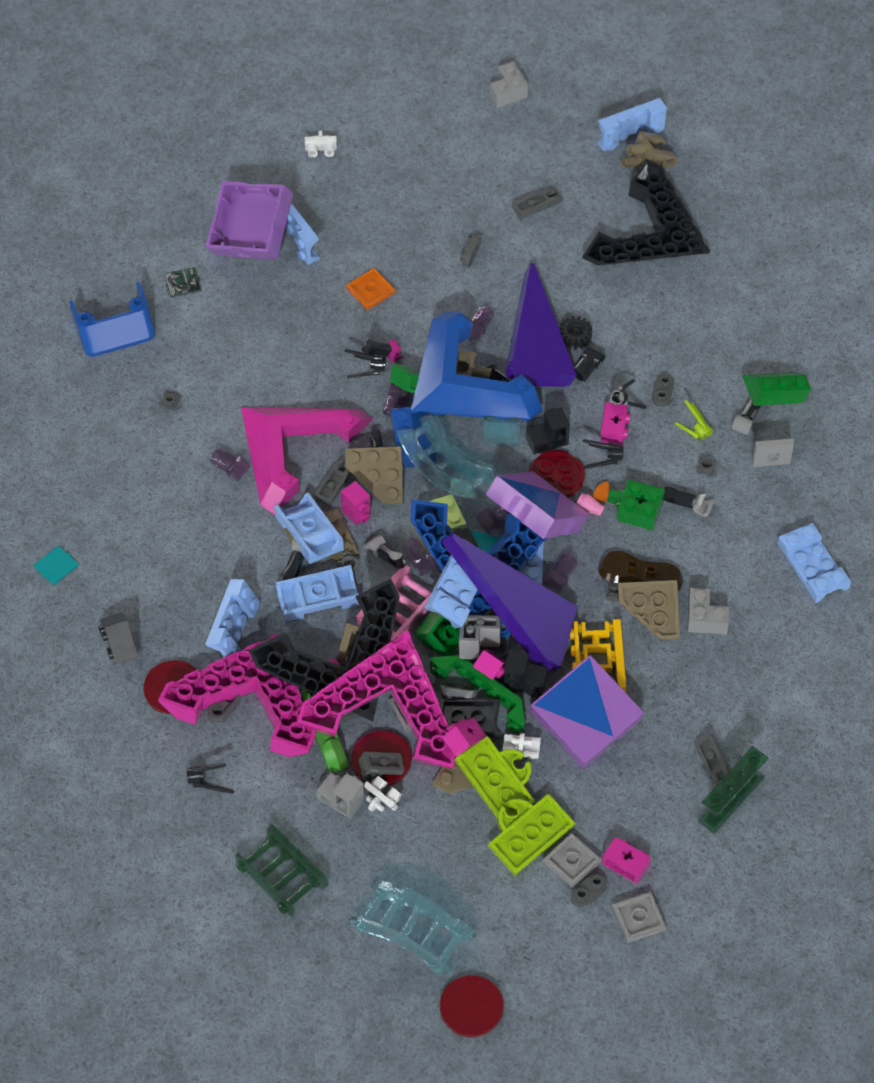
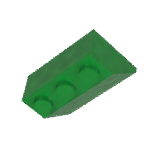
M795 372L743 374L742 376L754 406L802 403L811 391L806 375Z
M431 611L414 635L424 646L442 656L456 655L459 651L460 628L452 627L451 621Z

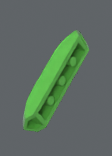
M303 690L301 693L302 702L310 699L314 694ZM315 731V740L330 773L340 772L347 768L349 765L337 733L333 737Z

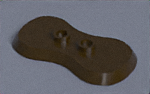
M623 551L609 552L601 559L598 567L600 576L611 583L677 580L678 591L683 584L682 573L675 565L666 562L640 560Z

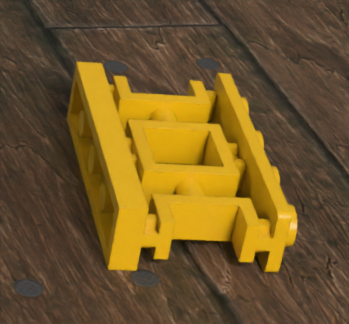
M613 619V623L605 622L604 630L586 631L585 622L578 624V621H574L570 633V640H574V645H571V657H575V662H572V670L588 657V653H606L607 664L599 665L607 673H612V666H615L616 683L626 693L621 619ZM610 632L613 635L614 651H611V644H600V639H609ZM578 633H581L582 640H592V644H583V652H580Z

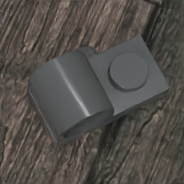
M364 752L358 760L364 781H373L377 776L381 777L382 774L402 775L405 771L401 753Z

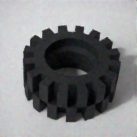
M571 316V320L566 318L565 321H562L560 333L565 346L568 345L569 349L573 346L574 350H577V347L583 349V345L588 346V342L590 343L592 338V325L590 326L589 321L586 322V318L581 320V316H578L577 319ZM573 329H578L583 334L572 336L569 332Z

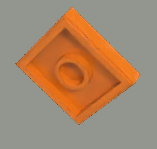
M375 268L346 284V289L366 310L396 293L391 284Z

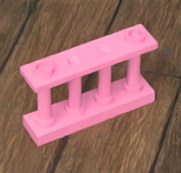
M407 565L399 569L391 579L400 595L399 602L413 610L414 613L408 619L398 612L396 613L395 620L402 624V626L396 632L392 631L391 641L407 630L410 632L429 611L424 607L432 592L411 579L410 567ZM402 585H407L426 599L419 606L401 594L399 589ZM362 610L356 615L357 626L361 625L364 616Z

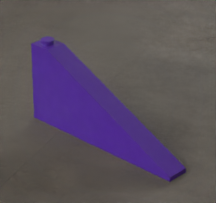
M530 263L523 278L507 361L506 377L511 381L523 374L533 386H570L576 377V372L535 264Z
M453 533L443 538L442 544L521 647L529 654L531 660L538 666L548 667L549 672L560 668L578 606Z

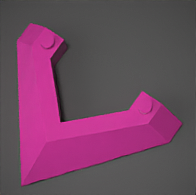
M241 407L260 505L275 515L274 506L279 505L283 508L300 491L299 480L285 470L282 437L335 433L350 443L373 418L360 409Z
M408 630L302 703L297 723L313 731L335 737L342 716L390 691L417 739L412 760L433 766L453 768L454 759L456 758L442 738L448 733L446 729L449 726Z
M276 633L270 636V639L277 636L278 634ZM265 641L256 642L240 652L237 651L208 664V667L205 669L195 670L184 675V678L181 680L167 683L158 699V702L176 719L196 725L202 711L207 709L210 704L215 702L219 704L222 700L230 701L238 694L241 697L255 692L275 729L271 737L270 751L287 757L309 753L316 738L315 731L297 723L303 703L298 687L256 667L248 650Z

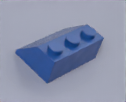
M411 407L391 409L395 447H403V468L436 464L428 412L418 411V413H410Z

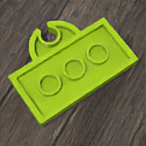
M487 736L454 759L496 819L502 806L506 809L507 815H516V810L507 805L509 800L521 799L528 801L532 805L535 803L524 787L531 775L530 761L525 763L523 769H517L514 766L515 760H521L524 757L522 752L514 749L499 752Z
M549 794L534 806L528 801L521 799L509 800L507 805L516 810L515 816L507 815L506 809L503 806L499 810L497 822L502 833L489 842L487 846L514 876L576 824Z

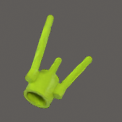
M685 400V404L698 421L694 426L695 432L678 422H675V425L692 435L695 439L699 437L702 440L706 439L705 437H709L713 433L712 428L707 424L693 402L690 404L688 400Z

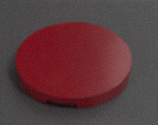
M551 450L540 454L530 464L528 471L536 473L567 498L575 495L581 489L585 480V470L581 461L569 455L568 452L561 450Z
M179 660L166 661L155 666L147 674L144 681L143 690L147 703L157 712L171 714L158 702L165 685L171 681L181 680L184 678V675L197 669L191 664Z
M389 731L368 733L358 740L352 750V768L356 776L364 783L372 782L362 779L358 760L364 752L401 753L405 771L402 775L382 774L380 778L387 783V787L400 782L410 770L412 762L410 747L402 737Z
M475 975L462 976L452 981L444 989L440 998V1014L444 1023L452 1032L463 1037H480L490 1032L499 1024L503 1015V998L499 989L488 979Z

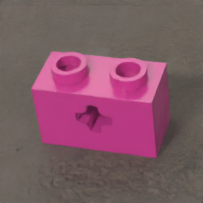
M605 402L600 442L623 445V439L628 437V428H625V424L630 422L631 413L627 412L628 405H615Z
M356 481L341 491L342 512L356 526L359 523L367 522L371 516L370 495Z
M485 649L473 667L494 680L504 675L506 661L489 649Z
M473 717L469 720L464 718L458 723L449 726L446 729L448 733L442 738L457 757L486 738L487 735Z
M615 837L602 858L603 865L636 884L639 883L651 862V857L645 851L637 850L628 841L620 840Z

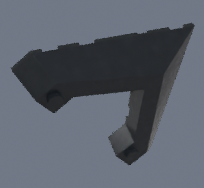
M646 159L630 183L628 196L645 204L655 233L646 234L644 232L632 235L626 239L621 237L614 239L598 231L583 254L582 259L600 266L710 253V249L704 244L701 233L697 226L693 224V219L681 198H678L675 193V188L670 179H667L663 167Z
M390 578L355 596L364 616L347 667L295 650L286 632L248 650L256 667L316 695L326 686L336 681L338 677H341L390 643L400 599L392 579ZM378 697L351 712L373 722Z

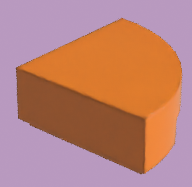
M608 481L601 483L594 491L593 498L598 502L607 501L610 492Z

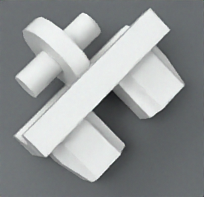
M319 130V136L305 137V150L308 152V156L316 157L318 156V151L324 150L325 156H334V152L337 150L336 136L322 135V130Z
M521 733L520 736L505 734L503 751L514 749L522 752L524 757L538 759L541 738L526 737L525 733Z
M379 776L371 783L366 782L364 784V787L375 796V798H372L369 795L366 798V801L370 803L368 810L371 812L375 809L383 812L385 807L381 805V802L395 811L398 808L396 804L402 796L401 793L393 787L386 796L381 793L387 783Z

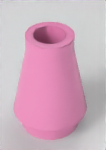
M582 493L576 503L586 512L601 516L605 508L588 493Z

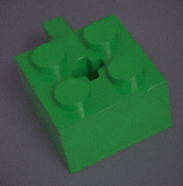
M628 479L624 491L610 490L607 502L618 507V521L653 531L664 501L665 489Z

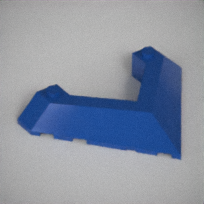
M445 311L432 319L410 413L424 411L435 415L453 414V416L480 418L495 416V419H510L514 417L529 421L542 413L543 409L535 387L523 374L509 382L456 374L458 344L470 337L473 324L462 312Z
M411 500L410 520L441 571H443L451 554L442 544V539L453 534L451 532L452 529L447 524L448 504ZM513 514L506 515L505 534L486 553L521 572L522 567L527 561L531 560L539 550L540 545L547 539L541 538ZM477 590L468 608L470 610L469 615L483 616L486 611L490 610L491 606Z

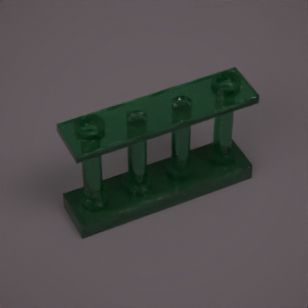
M752 746L702 801V804L709 809L699 819L698 823L715 834L764 780L765 776L759 773L758 770L766 763L769 757Z
M271 824L266 828L267 841L245 859L239 853L235 854V865L241 873L246 872L277 903V908L282 914L285 915L287 913L290 917H293L294 907L292 905L313 887H319L323 891L328 886V878ZM277 846L281 850L280 855L260 872L251 866L254 861L271 847ZM285 860H291L294 863V868L272 886L265 877ZM304 873L308 877V882L286 900L279 891L296 876Z

